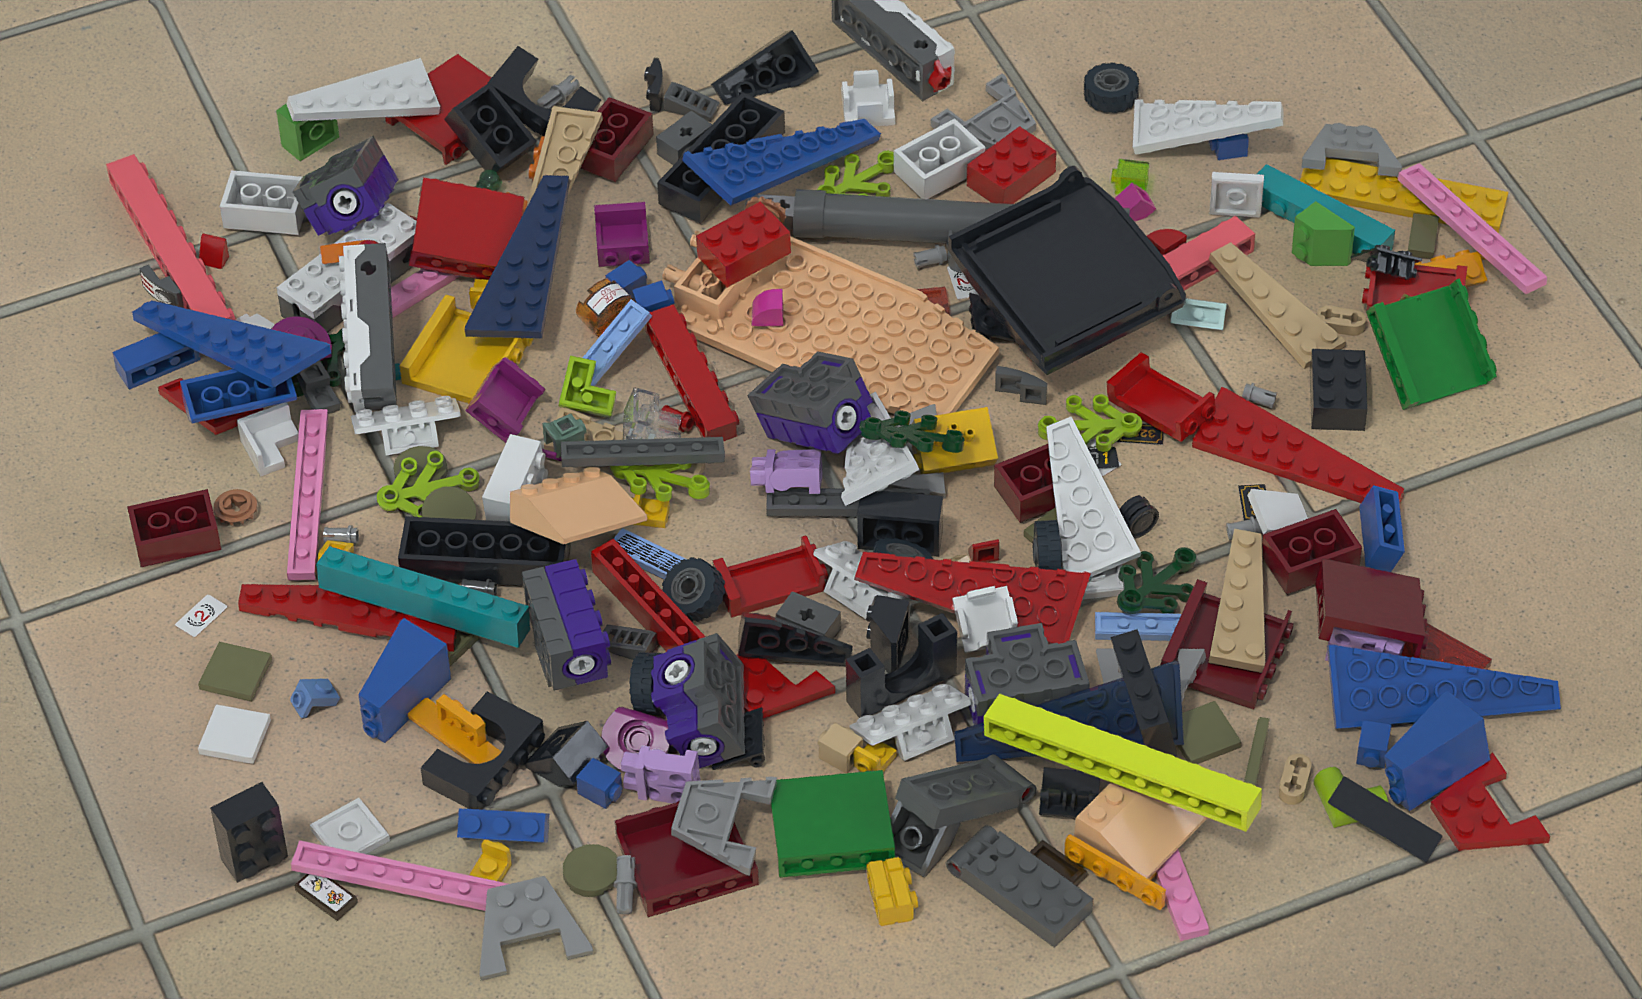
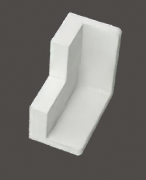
M287 402L238 419L241 443L260 477L285 468L284 459L278 449L298 442L299 432L291 420Z

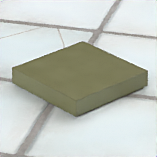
M219 641L198 683L199 689L252 702L272 661L271 653Z
M1216 701L1182 713L1184 745H1177L1187 762L1200 764L1241 748L1242 741Z

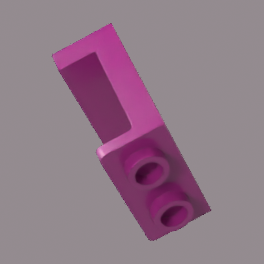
M645 202L594 205L598 267L620 266L628 260L635 265L650 264Z
M504 357L492 367L465 411L506 443L510 434L517 436L523 428L521 423L536 399L544 393L545 388L536 379L520 369L516 363Z

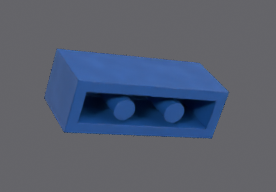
M160 333L112 352L116 371L129 390L201 360L199 352Z
M1373 485L1359 506L1365 566L1392 572L1405 553L1399 496L1397 491Z
M459 808L457 838L548 843L550 814Z

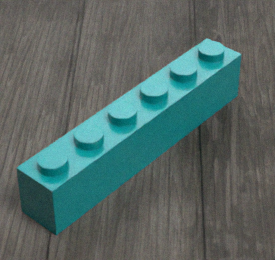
M1268 164L1257 173V175H1264L1262 207L1294 223L1295 216L1317 201L1355 227L1352 249L1354 255L1361 253V250L1364 249L1370 250L1375 245L1389 246L1390 250L1393 249L1395 229Z

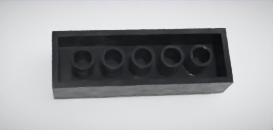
M742 93L687 151L694 154L703 152L704 148L707 147L716 150L725 148V145L729 143L743 145L751 139L778 134L783 136L785 134V111L746 93ZM682 156L657 182L658 204L701 224L723 198L682 161Z
M406 516L398 554V563L401 568L447 582H462L463 579L476 581L491 579L492 582L501 585L523 586V571L540 567L545 568L548 565L569 561L571 542L561 544L512 524L510 521Z

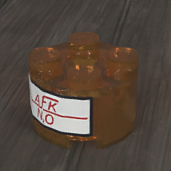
M606 278L587 290L590 295L583 304L580 301L578 302L576 315L596 336L600 337L631 299L634 302L635 300L615 280L610 282Z

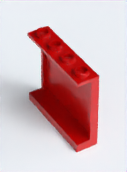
M456 54L427 74L440 105L439 115L385 117L386 122L391 126L401 122L439 149L443 154V163L445 165L468 151L467 147L446 123L445 117L455 106L484 87L492 78L459 54Z
M423 177L419 192L420 199L409 266L489 280L522 217L524 196Z

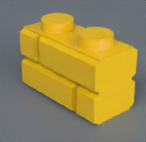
M899 857L886 859L884 862L882 860L869 862L867 864V881L879 925L886 926L895 924V922L912 921L914 919V909L918 908L916 892L909 890L908 885H912L909 867L903 868L902 860Z

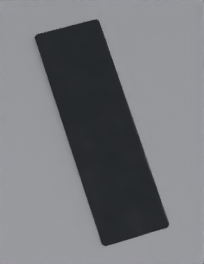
M1345 776L1328 800V804L1424 862L1428 861L1442 838L1440 833Z

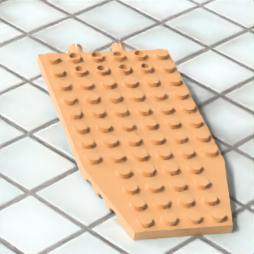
M695 231V234L690 239V246L697 248L696 235L701 232ZM791 236V254L728 288L698 257L687 271L678 269L671 264H668L667 268L665 267L663 271V280L675 284L674 305L678 313H683L689 333L693 332L697 340L770 372H774L782 363L792 367H801L817 351L853 358L869 394L876 392L889 413L895 414L898 410L911 413L932 404L936 405L937 415L956 412L999 355V347L980 333L975 332V330H969L964 326L962 320L948 315L945 312V308L938 303L934 305L923 292ZM783 289V326H751L752 303L755 297L767 290Z

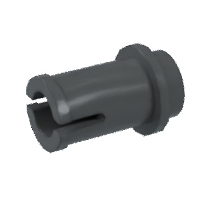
M487 579V581L462 580L461 586L494 596L497 594V583L492 582L491 579Z

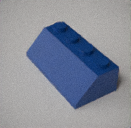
M231 369L180 381L183 403L190 423L297 400L291 378L271 388L239 371Z

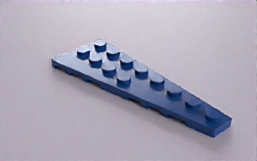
M866 119L839 123L835 128H824V126L816 127L815 131L804 133L802 130L795 131V134L792 136L783 137L782 134L751 139L743 145L729 143L725 145V148L716 150L707 147L704 148L703 152L694 154L687 151L684 152L682 161L732 206L878 142L881 133Z
M153 300L144 303L141 307L132 311L134 321L271 388L276 387L331 354L330 344Z
M1327 645L1335 729L1362 727L1363 720L1385 724L1416 722L1446 691H1449L1480 716L1561 709L1559 685L1556 680L1358 648Z

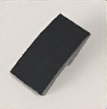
M654 57L651 66L646 67L644 81H647L646 99L650 102V111L660 112L664 96L663 73L659 58Z

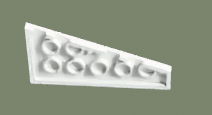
M421 58L289 96L287 100V107L293 121L439 115L440 111L439 102Z
M1135 99L1133 150L1135 155L1151 153L1157 150L1176 148L1182 145L1201 143L1218 138L1222 139L1238 134H1248L1263 129H1273L1283 126V106L1281 102L1253 101L1248 105H1238L1237 101H1228L1227 105H1217L1216 101L1179 100L1175 104H1165L1164 100H1155L1153 104Z
M877 393L870 394L873 402L867 408L871 417L881 420L891 419ZM862 435L857 436L847 446L845 470L847 473L846 477L843 478L845 491L842 492L841 498L845 506L875 491L884 490L889 484L900 479H906L918 471L919 467L907 445L904 448H895L882 438L870 440L862 437Z
M1072 417L1047 426L1056 515L1062 543L1063 569L1069 572L1083 573L1086 571L1091 573L1090 577L1140 557L1141 551Z

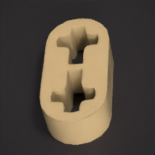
M1323 306L1317 311L1316 315L1338 334L1357 336L1365 330L1366 316L1359 310Z
M1293 754L1286 760L1279 787V797L1286 804H1299L1305 797L1311 773V761L1307 756ZM1296 766H1301L1299 774L1294 773ZM1291 784L1296 785L1294 793L1288 792Z

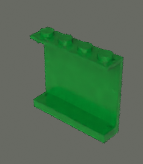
M1460 278L1456 279L1449 286L1387 305L1381 302L1373 305L1366 311L1403 410L1489 384L1497 377L1495 362L1489 357L1486 338L1479 331L1477 315L1474 310H1471L1468 302V291L1462 285Z
M883 770L777 780L771 808L777 847L779 878L866 870L869 862L880 860L884 862L886 859L895 858V846Z

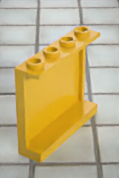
M445 294L400 364L402 384L441 396H450L458 401L470 404L492 367L504 357L519 364L524 350L532 344L534 338L466 337L464 329L472 313L457 309L455 297Z

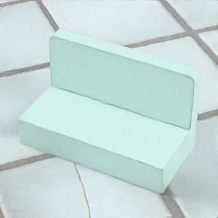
M1186 298L1185 305L1172 312L1171 323L1223 330L1228 303Z

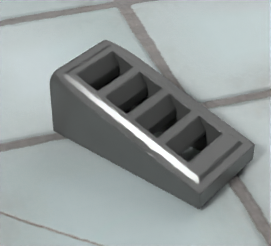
M675 82L670 84L664 95V111L686 115L688 112L693 111L709 122L712 121L720 106L719 101Z
M609 624L603 630L607 631L608 636L610 634L615 635L612 641H610V647L606 649L610 653L631 660L635 659L636 654L639 652H654L658 645L657 633L650 630ZM619 638H623L622 642L618 643Z

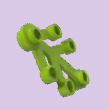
M883 151L879 153L877 164L855 175V170L860 166V158L856 154H849L844 159L845 172L843 182L834 186L835 181L840 177V170L836 165H828L824 169L825 183L817 189L832 194L857 191L875 193L876 196L890 197L891 187L888 183H867L866 181L880 173L890 174L894 172V152ZM860 193V194H858V195H867V196H869L868 194H865V193Z
M1098 394L1093 397V409L1097 412H1103L1111 419H1103L1083 406L1082 399L1077 395H1071L1066 399V410L1084 419L1073 421L1079 431H1085L1081 434L1085 444L1087 445L1096 437V448L1101 452L1109 451L1112 444L1122 436L1134 437L1142 429V419L1137 414L1120 412L1109 404V399L1106 395ZM1044 416L1038 422L1039 437L1048 440L1047 426L1059 421L1053 416ZM1104 430H1112L1109 434H1100Z
M432 451L428 454L427 465L412 487L403 489L408 478L417 472L416 460L408 457L402 460L401 471L393 484L380 488L377 493V503L386 511H395L399 508L414 517H422L419 515V512L422 511L423 504L417 506L407 499L416 497L425 501L432 491L444 486L460 487L467 492L474 491L479 486V473L475 469L468 467L462 469L458 475L429 482L436 470L443 466L442 453ZM436 457L439 458L440 461L437 463L431 462V459ZM412 464L414 467L406 469L405 465ZM465 475H472L473 478L470 479V480H467V479L464 478V476H465ZM392 494L395 497L393 499H387L385 496Z
M692 463L660 464L650 467L644 465L610 466L613 475L619 479H626L630 485V491L636 495L646 492L647 481L655 491L656 499L663 502L669 501L672 498V487L668 484H663L662 481L687 487L689 496L694 499H704L710 494V482L704 475H694L692 478L670 473L679 469H689ZM636 474L641 475V476H645V478L647 479V481H646L644 478H642V477H637Z

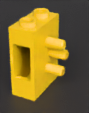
M988 407L935 415L938 418L936 429L924 430L939 434H946L948 430L962 432V437L965 439L962 452L952 453L945 451L942 448V442L934 441L931 452H921L916 448L917 454H913L921 474L949 473L995 465L998 455ZM921 418L914 419L912 424L921 422Z

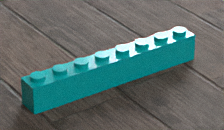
M330 546L316 564L318 584L321 589L517 648L520 647L531 630L528 605Z

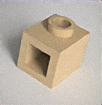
M834 723L828 731H823L819 736L817 742L819 745V759L844 773H848L854 766V749L857 746L863 748V738L855 734L850 728H844Z

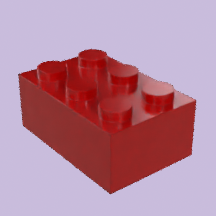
M1019 126L967 164V187L991 203L1014 204L1056 173L1057 151Z
M761 201L696 235L698 258L727 288L791 254L790 231Z

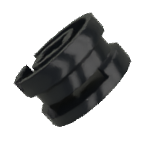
M1140 495L1130 498L1119 509L1135 539L1146 535L1152 530L1159 518L1158 510L1153 505H1150L1144 496L1142 498Z

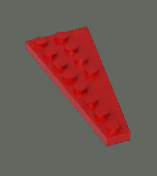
M1221 387L1215 398L1216 410L1214 415L1200 425L1192 440V448L1358 503H1362L1373 485L1397 491L1399 504L1404 496L1403 487L1224 387Z
M863 552L854 580L954 614L952 598L964 596L967 592L995 586V588L1007 586L1009 596L1012 597L1018 621L1017 627L1042 623L1044 636L1047 638L1048 644L1066 643L1070 639L1091 573L1086 571L1083 573L1069 572L1064 569L1047 570L1031 566L1025 568L1013 567L1008 564L975 561L957 562L952 561V559L935 560L919 556L912 558L895 556V554Z
M241 585L238 606L239 611L268 617L278 614L288 618V621L297 622L298 619L314 622V626L322 627L323 624L338 626L340 631L371 637H382L383 635L392 637L400 621L405 618L446 643L448 652H454L457 629L321 589L319 585Z

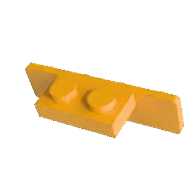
M1469 249L1456 252L1454 254L1455 257L1446 258L1445 255L1431 258V262L1415 263V265L1456 269L1457 265L1468 266L1465 287L1482 284L1487 281L1482 260H1485V258L1478 251L1470 253Z
M445 694L439 697L436 703L429 698H424L408 713L410 720L471 764L491 761L502 752L487 741L486 725L483 719L477 714H471L458 700H452Z
M1069 834L1066 837L1064 854L1072 862L1081 864L1098 877L1107 879L1117 885L1122 891L1131 893L1149 906H1153L1158 910L1164 907L1166 890L1151 881L1156 872L1147 879L1075 836Z

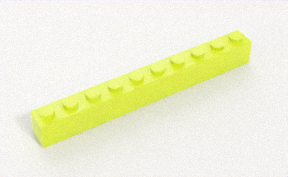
M999 694L984 715V736L1237 829L1247 832L1261 809L1262 788L1251 783H1245L1223 773H1218L1201 767L1198 764L1176 758L1173 755L1162 753L1118 735L1104 732L1093 726H1088L1071 720L1068 717L1046 711L1043 708L1021 702L1015 698Z

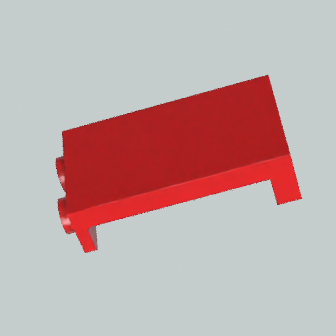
M1414 264L1417 274L1415 278L1409 280L1371 271L1366 266L1365 279H1370L1369 289H1363L1362 304H1367V311L1373 305L1381 302L1387 305L1400 301L1404 294L1413 297L1449 286L1459 278L1462 285L1465 286L1468 266L1457 265L1456 269Z
M1142 352L1106 382L1107 395L1111 403L1129 413L1137 414L1143 421L1180 442L1189 435H1192L1203 422L1214 415L1216 410L1215 394L1208 392L1202 397L1150 368L1149 356Z
M807 535L801 537L800 547L729 567L726 566L723 558L712 560L713 567L722 574L721 577L725 581V594L722 599L731 618L742 615V612L750 613L782 604L792 591L805 597L824 592L825 580L828 579L827 569L824 563L820 564L819 558L813 555L817 548L814 543L810 544Z

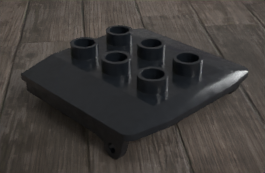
M1075 165L1064 169L1059 175V179L1048 188L948 236L949 241L946 242L947 250L971 286L1023 352L1046 375L1182 308L1186 303V293L1167 260L1120 203L1092 179L1083 177L1082 172Z

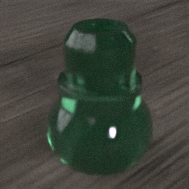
M488 169L480 174L479 180L474 187L498 191L502 185V179L495 171Z

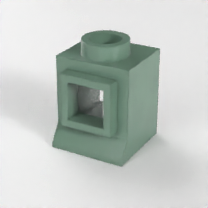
M571 413L550 423H542L544 442L546 444L553 442L554 452L557 453L556 458L561 457V442L585 441L584 434L587 432L585 424L581 419L576 420Z

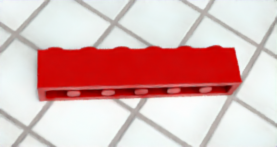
M674 304L650 312L652 317L646 323L645 331L688 412L695 418L694 423L702 437H723V441L737 437L738 415L735 410L731 411L728 406V397L724 390L720 391L715 372L710 371L707 367V358L703 351L699 352L696 337L693 332L689 333L683 313H678Z
M614 538L591 551L593 573L646 630L657 633V642L666 652L674 647L706 637Z

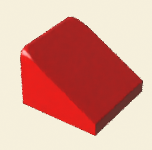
M204 233L201 235L199 258L202 259L205 266L217 269L224 267L229 258L227 240L225 238Z
M999 539L972 544L968 548L971 561L987 563L999 560Z

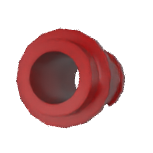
M668 405L663 406L661 410L670 414V416L660 413V421L678 427V430L681 432L692 429L695 418L690 412H681Z

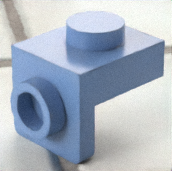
M300 679L290 701L300 718H307L312 707L336 706L340 697L329 679Z

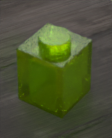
M1119 159L1117 169H1112L1111 184H1115V194L1119 195L1131 183L1146 191L1149 177V162Z

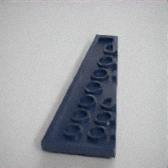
M543 175L465 325L466 337L543 338L570 185L569 176Z
M1172 661L1151 668L1170 725L1174 744L1184 745L1179 661ZM1123 678L1035 705V707L1043 708L1046 711L1068 717L1071 720L1144 745ZM984 722L954 731L956 762L977 761L985 759L992 754L997 755L1001 759L1038 756L984 736Z

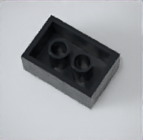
M490 82L455 106L444 119L491 179L528 153L537 142Z
M1312 349L1310 361L1311 429L1365 431L1367 418L1365 350Z
M875 491L859 500L857 512L858 549L873 551L875 543L879 539L897 538L915 543L926 549L927 552H930L931 556L939 557L943 534V496Z
M263 782L210 807L221 861L237 883L246 878L253 877L256 873L272 865L279 864L288 857L279 805Z

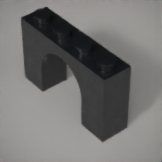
M517 46L489 82L524 125L533 132L545 136L552 109L543 108L533 103L526 96L523 85L533 74L539 59L520 46ZM580 86L567 104L562 107L596 112L602 99Z
M943 613L918 624V646L914 655L901 668L885 674V666L871 648L847 658L846 702L859 718L873 715L886 706L894 705L957 674V630Z
M1138 629L1110 637L1120 674L1124 679L1133 706L1143 744L1151 749L1178 757L1170 725Z
M488 691L471 709V714H477L483 719L486 725V735L503 744L504 749L491 761L470 764L436 749L421 767L424 786L468 809L483 810L485 806H489L493 802L496 793L502 786H506L510 782L513 773L518 767H522L526 763L530 753L535 747H540L545 738L543 719Z

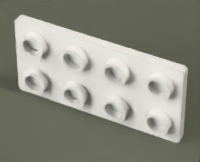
M441 396L437 397L435 401L428 403L418 400L410 402L409 406L404 407L388 405L380 411L360 410L356 412V415L351 416V421L355 434L381 430L385 454L392 455L402 453L409 448L417 446L439 447L435 421L460 417L461 412L456 398Z
M842 541L815 549L813 553L814 556L833 568L824 592L865 619L869 605H874L877 595L909 600L910 605L920 603L854 580L863 553L851 542Z
M940 684L933 687L932 691L909 697L904 703L886 706L880 713L862 716L857 719L856 723L849 725V727L870 745H875L894 737L899 756L905 761L953 741L954 736L948 714L969 706L972 702L968 696L951 685Z

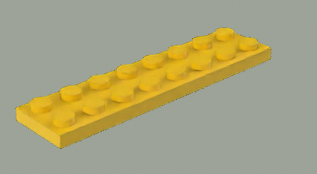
M1326 157L1324 170L1303 168L1300 178L1301 182L1348 206L1413 218V213L1438 216L1398 180V177L1378 175V168L1375 166ZM1438 179L1499 233L1509 192ZM1439 217L1438 223L1446 224V223Z

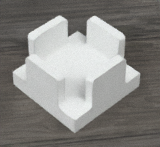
M878 70L854 71L853 86H848L847 81L842 82L841 96L844 122L866 119L873 127L895 125L892 79H887V84H879Z
M992 586L970 591L964 596L952 598L964 653L986 649L987 632L1014 628L1018 625L1013 600L1009 596L1007 586L1000 588Z

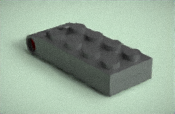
M992 754L985 759L902 778L895 799L902 803L908 811L913 812L922 819L927 826L937 829L1018 808L1019 803H1028L1034 797L1037 788L1001 758Z
M989 825L981 828L946 861V867L953 876L964 881L1054 948L1092 912L1093 898L1004 833L1001 831L997 832Z

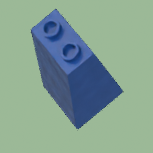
M405 618L398 624L358 695L365 733L372 738L376 737L384 743L410 720L408 713L424 698L431 699L451 680L447 644Z
M1449 691L1444 692L1384 755L1386 764L1385 774L1389 780V795L1396 804H1401L1408 811H1411L1488 762L1490 755L1484 718Z

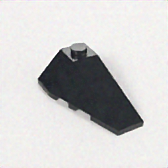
M789 30L761 47L711 83L722 103L726 105L733 103L742 93L756 97L798 86L819 71L794 31Z
M742 612L738 634V656L846 667V659L852 655L853 646L771 615Z

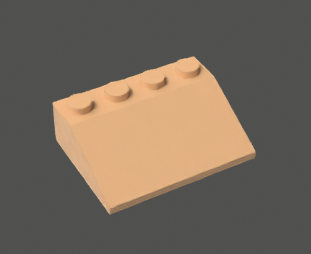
M587 467L583 472L565 473L561 478L544 479L542 483L535 485L526 484L522 485L521 489L510 491V523L561 544H567L647 521L646 513L611 475L601 472L597 467Z
M1111 782L1076 817L1074 836L1149 879L1205 822L1207 817Z

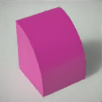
M1131 183L1114 198L1123 208H1130V217L1134 221L1141 220L1156 210L1148 193L1134 183Z
M783 289L767 290L755 297L752 303L751 326H783Z

